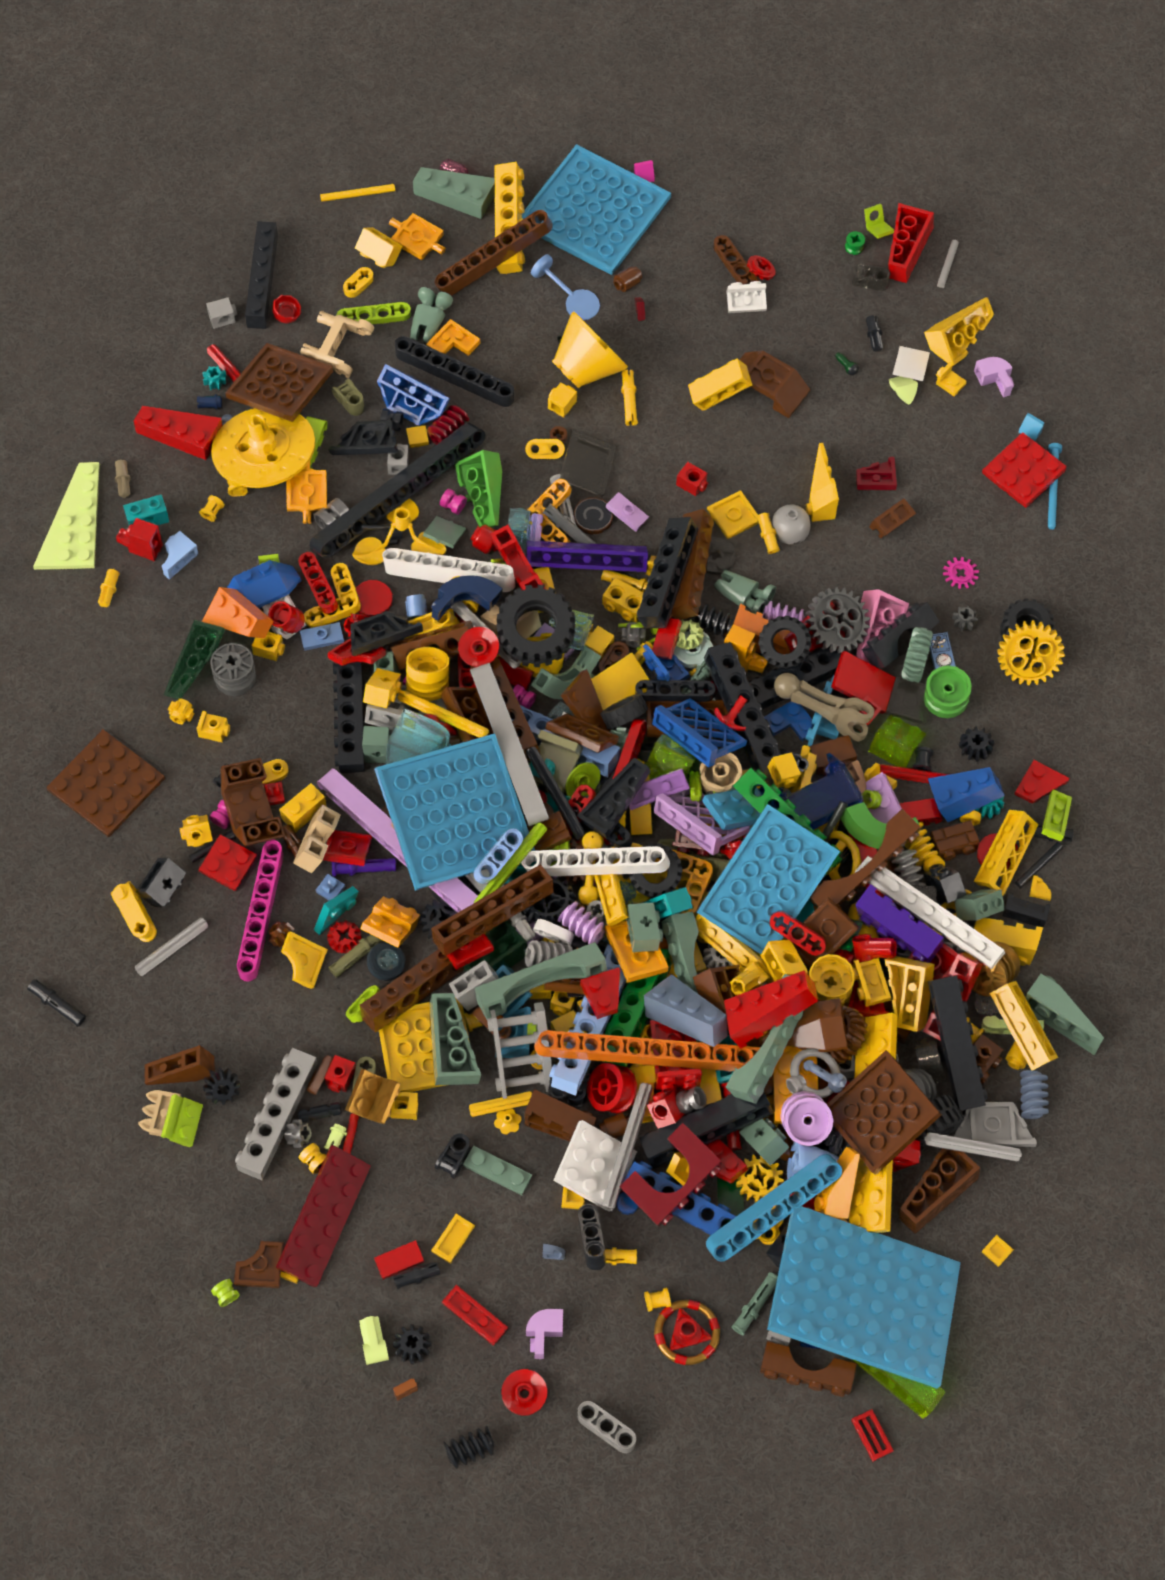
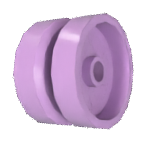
M808 1091L797 1092L787 1098L781 1107L780 1118L782 1126L790 1138L798 1144L806 1146L816 1145L825 1140L830 1134L833 1126L832 1112L819 1095Z

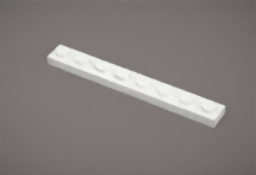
M867 856L855 873L866 866L872 858ZM887 868L880 873L876 871L871 876L873 879L869 884L991 970L1005 954L1004 949Z

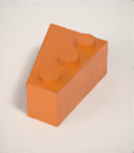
M219 587L202 622L256 638H265L274 622L238 590Z

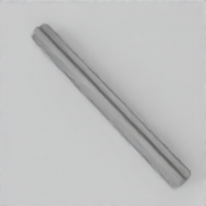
M641 1083L623 1136L602 1203L608 1209H614L621 1190L619 1186L623 1183L653 1089L652 1085L648 1083Z

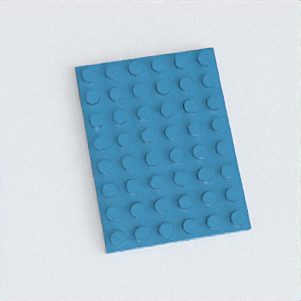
M803 1206L794 1208L789 1218L767 1330L938 1389L942 1382L961 1262L879 1233L867 1232L865 1228Z

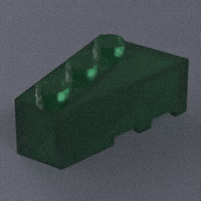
M506 920L486 932V936L493 945L494 951L463 966L464 973H466L484 960L495 972L502 965L511 968L525 958V952L528 947L527 942Z

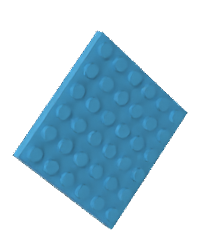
M576 144L527 206L524 213H522V218H526L537 210H544L552 221L553 228L541 239L613 275L670 200L671 193Z
M495 734L374 769L415 890L474 873L478 864L498 839L509 829L519 830L523 840L529 833ZM507 836L508 843L515 845L514 838ZM494 852L495 859L502 861V855L499 852Z

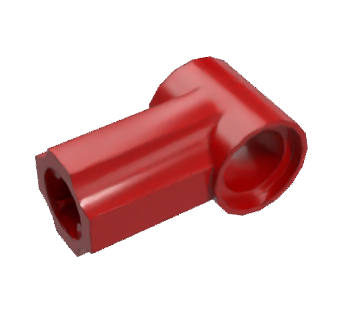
M860 934L852 938L855 959L859 960V962L870 961L873 958H894L896 956L897 942L894 938H871L869 934Z

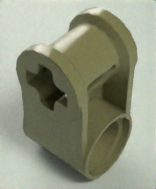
M349 378L342 385L331 389L334 397L351 415L358 416L364 412L363 395Z

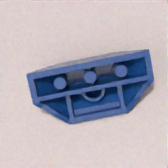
M385 364L377 380L387 409L393 412H403L405 419L418 426L441 417L450 400L442 392Z
M269 560L234 576L227 588L238 590L256 607L261 608L289 595L297 583H300L302 580L293 566Z

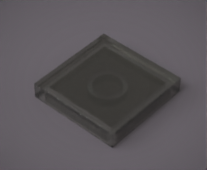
M896 677L886 715L926 725L929 709L924 701L926 685Z

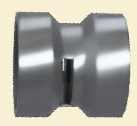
M694 1087L689 1092L682 1091L676 1095V1105L682 1113L686 1114L693 1111V1109L698 1110L706 1106V1095L700 1087Z

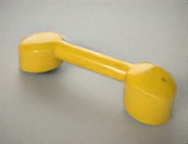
M591 831L583 836L582 846L584 849L603 848L604 838L598 832ZM586 875L585 885L578 892L580 902L587 906L592 901H599L600 898L598 889L593 886L594 875Z

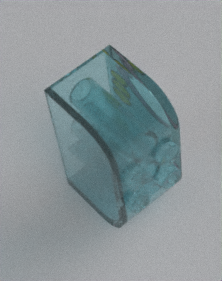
M404 708L387 743L385 765L451 746L449 744L450 734L448 730L437 721Z

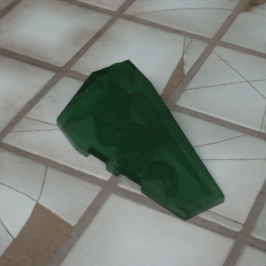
M194 620L163 694L164 696L177 700L184 696L218 648L225 628Z

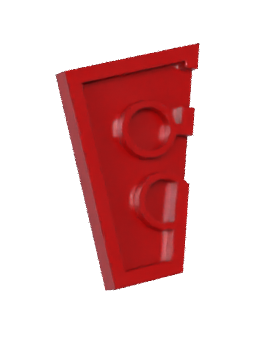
M720 1139L706 1145L722 1162L720 1165L722 1169L716 1177L733 1183L748 1170L747 1165Z

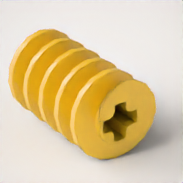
M919 822V826L922 828L924 824ZM926 829L918 832L920 836L913 843L907 842L905 844L908 850L917 851L912 856V858H919L915 866H922L928 858L938 855V851H930L935 845L933 843L927 844L931 840L930 836L923 837L927 834Z

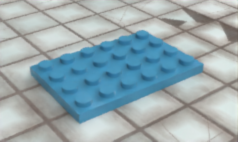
M767 804L696 912L761 954L769 941L782 940L784 937L770 926L772 914L776 911H784L796 919L840 851ZM780 916V918H777V917L774 918V919L776 920V925H777V926H779L780 924H783V925H785V926L787 927V928L784 930L785 932L788 931V929L790 928V926H791L792 923H793V922H791V921H790L789 925H787L786 923H784V922H783V920H784V917H783V916Z

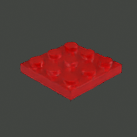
M1022 432L982 470V473L1027 508L1066 471L1067 466Z

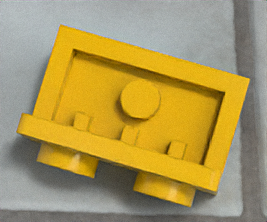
M879 958L859 963V960H855L853 963L854 981H858L859 988H857V993L860 1001L864 1000L866 1007L890 1001L891 995Z

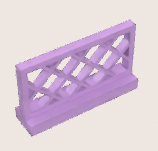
M690 788L670 796H666L663 793L656 796L654 813L711 855L719 853L720 846L750 831L749 826L725 831L721 827H714V824H719L707 808L700 807V805H704L702 800L693 802L690 797H685L690 794ZM685 803H687V804H695L696 807H694V806H685ZM700 814L711 815V817L700 816Z

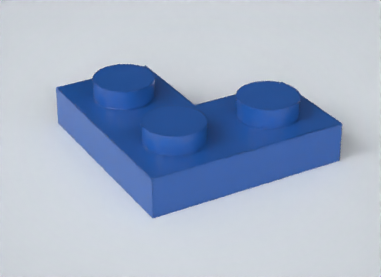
M792 701L764 716L769 722L770 731L773 736L791 726L803 742L806 740L808 729H813L814 724H811L812 718L802 705Z

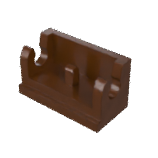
M903 498L875 518L869 527L872 531L877 529L880 533L878 537L881 539L916 515V512Z

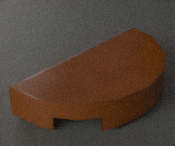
M325 1056L319 1069L314 1071L308 1083L307 1090L309 1093L317 1094L333 1060L331 1056Z

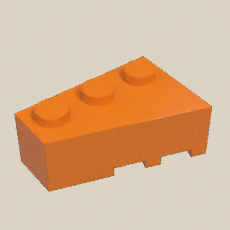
M740 604L734 625L756 634L754 642L757 643L756 652L761 653L759 635L763 630V626L767 625L769 620L762 618L763 614L758 611L756 614L745 610L746 606ZM782 630L775 635L773 646L777 652L781 654L790 653L784 637L791 631Z

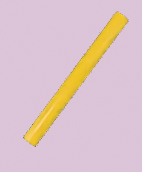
M389 184L320 194L321 202L394 192L395 185Z

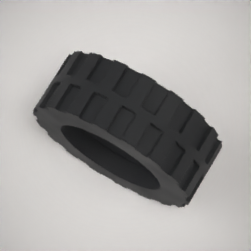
M638 693L612 704L603 710L600 715L607 729H613L639 717L647 711L648 707L642 695Z

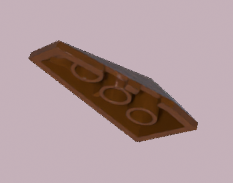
M840 998L818 1001L805 1009L786 1046H795L800 1050L813 1048L818 1049L819 1052L848 1049L845 1016ZM771 1030L758 1038L759 1045H763Z

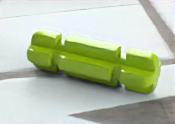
M691 771L689 773L690 799L693 802H699L702 800L700 772Z

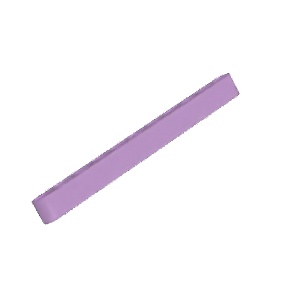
M332 768L317 781L318 787L321 790L324 789L327 792L326 795L407 867L395 829L391 826V818L337 770ZM458 878L429 886L457 913L472 905L478 897Z

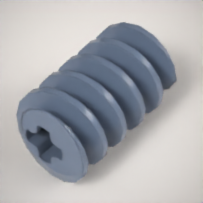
M1034 1070L1022 1071L1020 1073L1022 1078L1020 1080L1022 1086L1020 1089L1022 1094L1021 1110L1023 1111L1021 1117L1025 1119H1038L1044 1114L1049 1113L1048 1109L1043 1108V1106L1049 1104V1101L1042 1099L1049 1096L1048 1092L1042 1091L1048 1088V1084L1042 1083V1081L1048 1080V1076Z

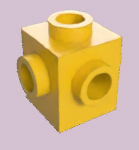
M191 815L182 820L183 827L179 829L182 840L187 841V846L199 847L206 842L213 841L207 815Z

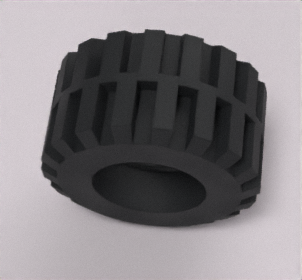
M1024 598L1022 602L1020 599L1016 600L1015 604L1011 603L1004 613L1000 626V635L1005 634L1009 636L1008 629L1010 628L1015 631V624L1017 622H1032V620H1034L1036 626L1041 621L1044 628L1050 625L1052 631L1054 627L1053 614H1050L1051 610L1048 607L1044 608V603H1036L1037 600L1035 599L1029 601L1028 598ZM1024 638L1020 641V643L1025 644L1030 639ZM1042 644L1039 648L1042 649L1047 644Z
M778 616L773 620H769V623L763 626V630L759 635V646L762 655L769 663L779 668L786 669L798 666L810 653L809 650L812 643L808 629L795 617ZM782 630H789L797 637V646L789 654H781L773 646L775 635Z
M659 843L642 846L661 847L670 860L668 874L660 883L647 881L643 873L629 874L631 884L639 893L647 897L655 898L672 892L679 884L682 875L681 861L676 852L671 850L670 847ZM641 858L635 859L633 863L639 862Z
M950 1095L940 1096L931 1100L942 1115L915 1139L920 1141V1148L928 1146L925 1141L927 1133L950 1135L963 1123L964 1116Z

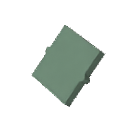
M436 516L423 533V536L436 541V543L453 548L466 531V528L453 523V521Z

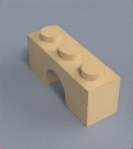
M324 805L319 808L310 821L293 862L295 865L310 873L318 867L328 848L326 842L334 832L341 816L339 813Z

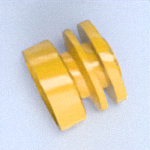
M421 647L411 651L406 659L407 692L427 701L440 699L443 690L449 687V657L447 653L434 647Z
M828 954L819 957L813 962L809 970V977L815 983L817 997L820 1001L840 998L843 1006L848 1002L854 985L855 973L852 965L845 958L838 955ZM828 983L832 984V988L827 987Z

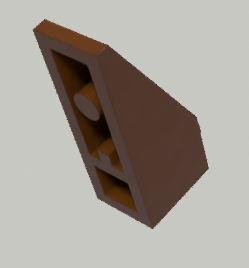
M199 1045L145 1064V1084L194 1082L210 1077V1070L215 1072L214 1055Z

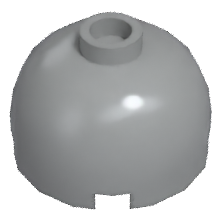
M794 504L779 508L774 513L771 521L772 527L776 530V539L786 544L804 541L809 535L811 528L808 513L800 506Z

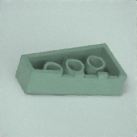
M421 167L413 180V190L415 195L482 219L495 196V178Z

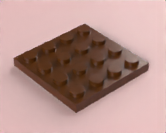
M266 343L225 392L226 398L293 422L333 373V366Z
M102 729L46 788L103 834L110 837L162 783L165 776Z
M887 1050L827 1103L832 1112L833 1125L849 1145L860 1154L861 1160L875 1175L942 1115Z

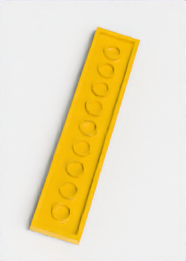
M887 1013L865 1017V1022L868 1024L865 1029L868 1033L864 1035L866 1041L862 1042V1048H859L857 1055H855L854 1079L885 1050L890 1052L896 1060V1014ZM859 1157L849 1211V1223L865 1228L867 1232H890L893 1160L875 1175Z

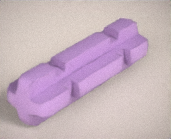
M533 513L531 515L532 524H530L529 541H540L542 526H540V523L543 521L542 514Z

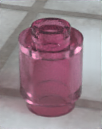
M449 158L445 161L443 160L439 170L468 174V168H465V165Z

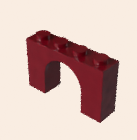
M684 1123L667 1138L686 1158L689 1164V1177L681 1189L672 1193L658 1192L636 1171L619 1186L658 1227L661 1224L666 1226L674 1217L672 1213L677 1208L683 1209L690 1201L688 1197L693 1192L699 1193L706 1185L704 1181L709 1176L713 1178L722 1169L720 1167L722 1164L721 1160Z

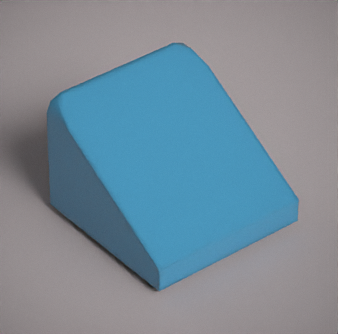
M1028 413L1019 429V433L1023 432L1035 441L1042 433L1044 422Z

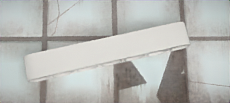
M389 548L382 554L385 571L390 575L446 583L455 576L473 575L493 581L503 588L502 592H509L515 588L514 571L509 565L398 548Z
M661 847L530 851L521 862L527 872L541 864L550 876L661 873L670 866V860ZM662 857L659 862H654L656 858ZM620 858L619 862L612 864L615 859ZM641 858L639 862L633 863L635 859ZM599 859L596 864H592L594 860ZM557 860L555 865L550 866L553 861ZM574 860H578L575 865H571ZM537 861V863L534 866L530 867V864L532 862Z

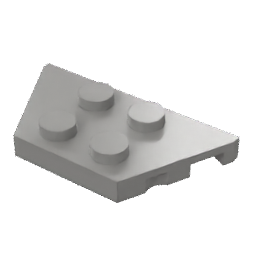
M985 1102V1106L967 1109L963 1115L964 1121L954 1137L1008 1147H1036L1037 1145L1035 1137L1033 1138L1027 1129L1026 1122L1019 1116V1111L1014 1102Z

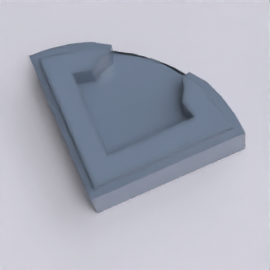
M543 1244V1257L545 1259H565L566 1251L554 1245Z

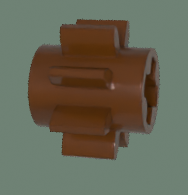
M278 921L269 929L268 933L271 936L269 941L275 947H281L284 945L288 932H292L295 928L289 922L285 923L283 921L281 923Z

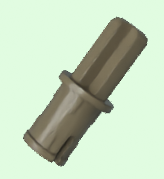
M117 460L115 462V482L118 485L119 496L126 498L130 496L129 482L131 477L128 475L127 461Z

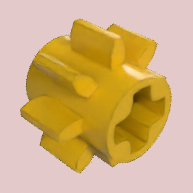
M179 699L176 703L172 701L167 709L169 710L170 719L177 724H184L186 720L190 722L195 714L193 713L192 704L184 699Z

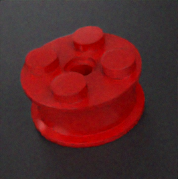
M603 1063L593 1070L588 1081L587 1094L591 1105L595 1109L619 1114L625 1112L635 1102L637 1082L635 1074L631 1069L624 1066H616L612 1063Z

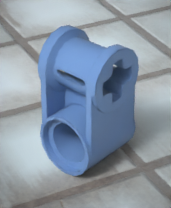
M423 594L406 597L407 618L420 617L427 614L426 599Z

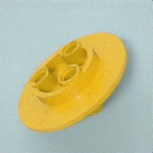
M253 408L234 416L220 428L212 443V460L221 476L231 483L249 488L274 486L291 479L305 468L314 453L315 435L310 423L301 414L291 422Z

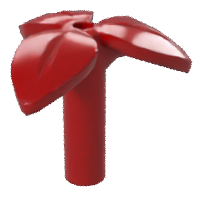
M740 696L728 715H722L719 709L716 708L714 711L716 717L729 728L736 731H744L746 727L736 725L734 719L747 702V699Z

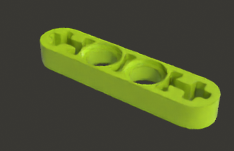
M405 302L344 308L339 310L337 315H346L347 318L354 320L353 314H355V321H359L361 319L359 316L362 313H367L370 316L363 320L371 324H380L409 319L411 308ZM401 309H404V314H401ZM381 311H386L389 313L386 317H380L378 315Z

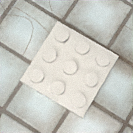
M583 1120L579 1121L553 1181L599 1207L612 1211L613 1209L605 1208L602 1203L622 1142ZM634 1149L629 1161L625 1177L627 1176L629 1169L632 1165V1162L635 1158V1155L637 1153V1151H635Z

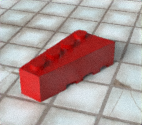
M898 203L889 258L890 279L907 283L934 228V212Z

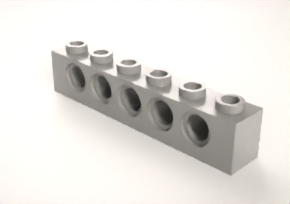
M294 1048L291 1049L289 1054L286 1053L282 1061L283 1068L280 1073H276L273 1079L274 1087L271 1092H267L264 1098V1108L262 1112L258 1111L254 1119L255 1126L252 1131L247 1133L245 1138L246 1145L243 1151L240 1150L236 1156L235 1163H237L238 1171L263 1180L284 1136L286 1125L290 1123L318 1064L316 1057ZM293 1071L299 1072V1075L295 1078H291L288 1075ZM284 1090L290 1092V1094L287 1097L279 1096V1094ZM273 1110L281 1111L276 1117L270 1115ZM265 1129L272 1131L268 1136H262L261 1132ZM254 1149L262 1150V1153L258 1156L251 1154Z

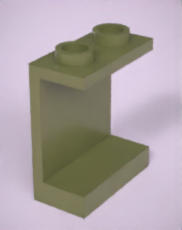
M540 730L538 738L542 741L539 747L540 755L544 762L548 758L555 763L553 777L563 794H565L567 778L576 767L583 747L576 742ZM533 776L537 788L539 785L545 787L541 778Z

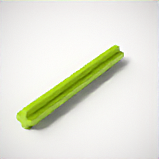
M539 822L532 828L498 874L474 900V903L502 887L547 831V828Z

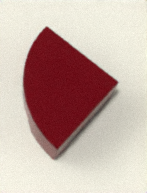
M641 297L634 298L638 321H643L646 319L645 303Z

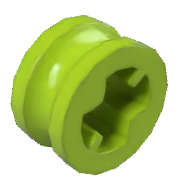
M865 790L860 799L861 803L864 802L868 809H877L882 800L880 793L872 790Z

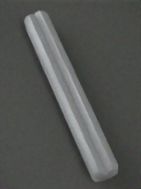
M203 918L196 920L135 965L137 973L143 976L206 930L208 928L207 922Z

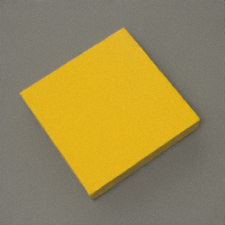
M741 490L707 507V511L727 539L759 524L758 514Z

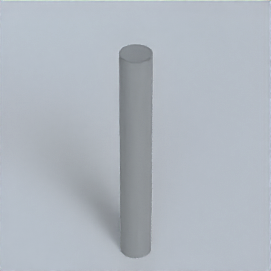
M957 240L951 241L937 287H945L959 244Z

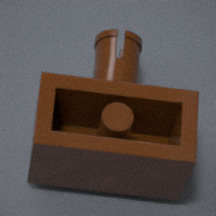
M982 1034L975 1042L978 1056L975 1058L977 1066L980 1065L983 1078H980V1081L983 1085L990 1076L988 1071L992 1067L996 1069L1003 1060L1000 1057L1003 1049Z

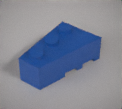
M990 767L928 778L937 807L947 822L1005 796L999 779Z

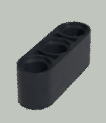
M585 1204L578 1210L585 1261L589 1269L600 1270L606 1264V1256L599 1213L596 1206Z

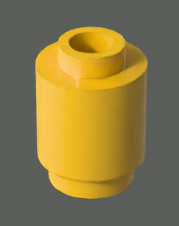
M1014 1041L1006 1056L1007 1064L1015 1070L1024 1069L1027 1061L1016 1041Z

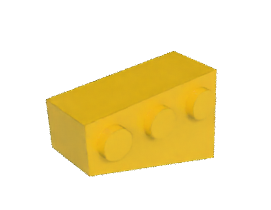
M899 956L885 959V965L888 966L890 978L888 980L889 987L891 986L893 994L894 1014L897 1015V1027L916 1032L924 1029L927 1023L930 1002L928 981L933 980L935 964Z

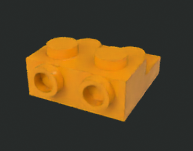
M383 896L374 905L372 913L362 922L361 930L398 948L416 929L420 914L414 908H406L398 904L394 898L389 899Z

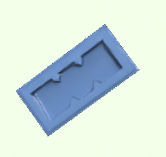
M340 622L300 630L304 651L344 642Z

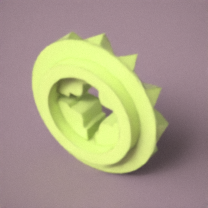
M682 619L676 646L687 650L694 649L703 641V629L699 623H695L691 619L689 621ZM690 629V635L685 640V632Z

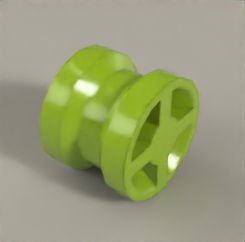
M230 1279L221 1281L211 1290L212 1294L219 1299L218 1304L220 1307L227 1306L240 1296L238 1291L233 1289V1283Z

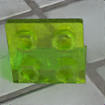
M890 715L876 732L868 751L898 767L907 768L915 749L925 738L926 733L916 726L903 722L901 718Z

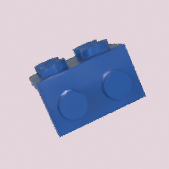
M647 644L643 646L644 653L642 654L646 659L645 663L650 671L655 670L657 680H686L690 677L674 653L672 660L657 658Z

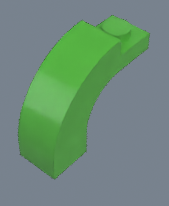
M864 802L846 808L840 819L848 832L861 843L879 849L885 836L887 824L875 819ZM916 817L912 818L919 825Z

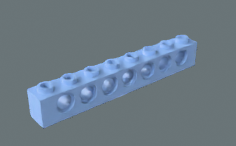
M608 944L604 952L607 971L618 967L620 969V997L626 979L620 965L614 964L618 963L611 945ZM584 996L581 1007H583L582 1012H577L573 1022L575 1027L573 1030L569 1029L568 1032L584 1033L582 1031L590 1032L588 1034L603 1035L611 1015L600 1019L591 1015L594 1012L586 996ZM568 1042L566 1048L572 1049L573 1046ZM585 1044L587 1049L595 1050L593 1045ZM557 1058L560 1061L558 1065H553L549 1077H552L551 1086L576 1096L591 1060Z

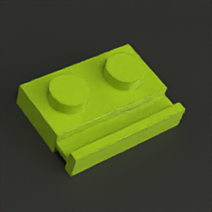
M177 1094L172 1095L161 1137L168 1138L170 1141L186 1147L193 1146L203 1104L185 1097H179Z

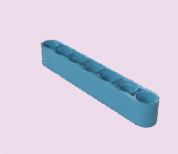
M829 1154L819 1156L713 1233L706 1241L707 1249L717 1261L728 1260L790 1215L794 1208L801 1207L838 1180L842 1174V1167Z

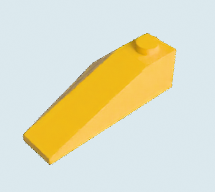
M819 443L809 503L806 504V512L811 516L812 522L835 519L839 501L834 478H831L832 470L828 466V457L823 443Z

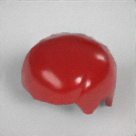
M280 295L273 301L272 313L281 323H292L299 318L301 305L291 295Z

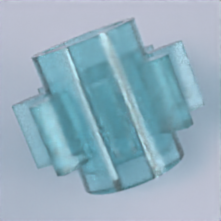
M621 880L619 883L627 907L628 904H633L632 899L636 897V889L633 884L627 881L622 882Z

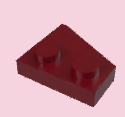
M889 457L887 462L881 464L876 462L869 467L857 469V490H896L895 457Z

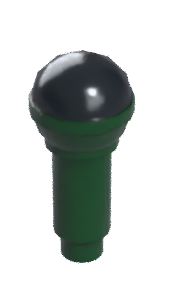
M839 352L836 353L835 357L845 367L847 374H857L859 370L857 363L849 361Z

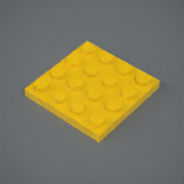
M456 999V1002H457V1004H458V1007H459V1010H460V1013H461V1016H462V1022H463L464 1028H465V1030L467 1031V1026H466V1021H465L463 1006H462V1004ZM430 1002L412 1006L379 1030L387 1079L399 1082L400 1092H413L446 1086L435 1085Z

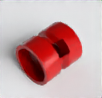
M279 601L274 603L268 612V617L274 621L272 625L287 633H297L304 626L305 617L303 612L286 602Z

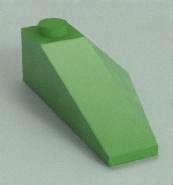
M482 450L458 461L455 466L460 487L465 486L468 492L465 497L467 502L472 501L474 505L473 515L479 527L486 524L494 528L498 526L502 467L499 453Z

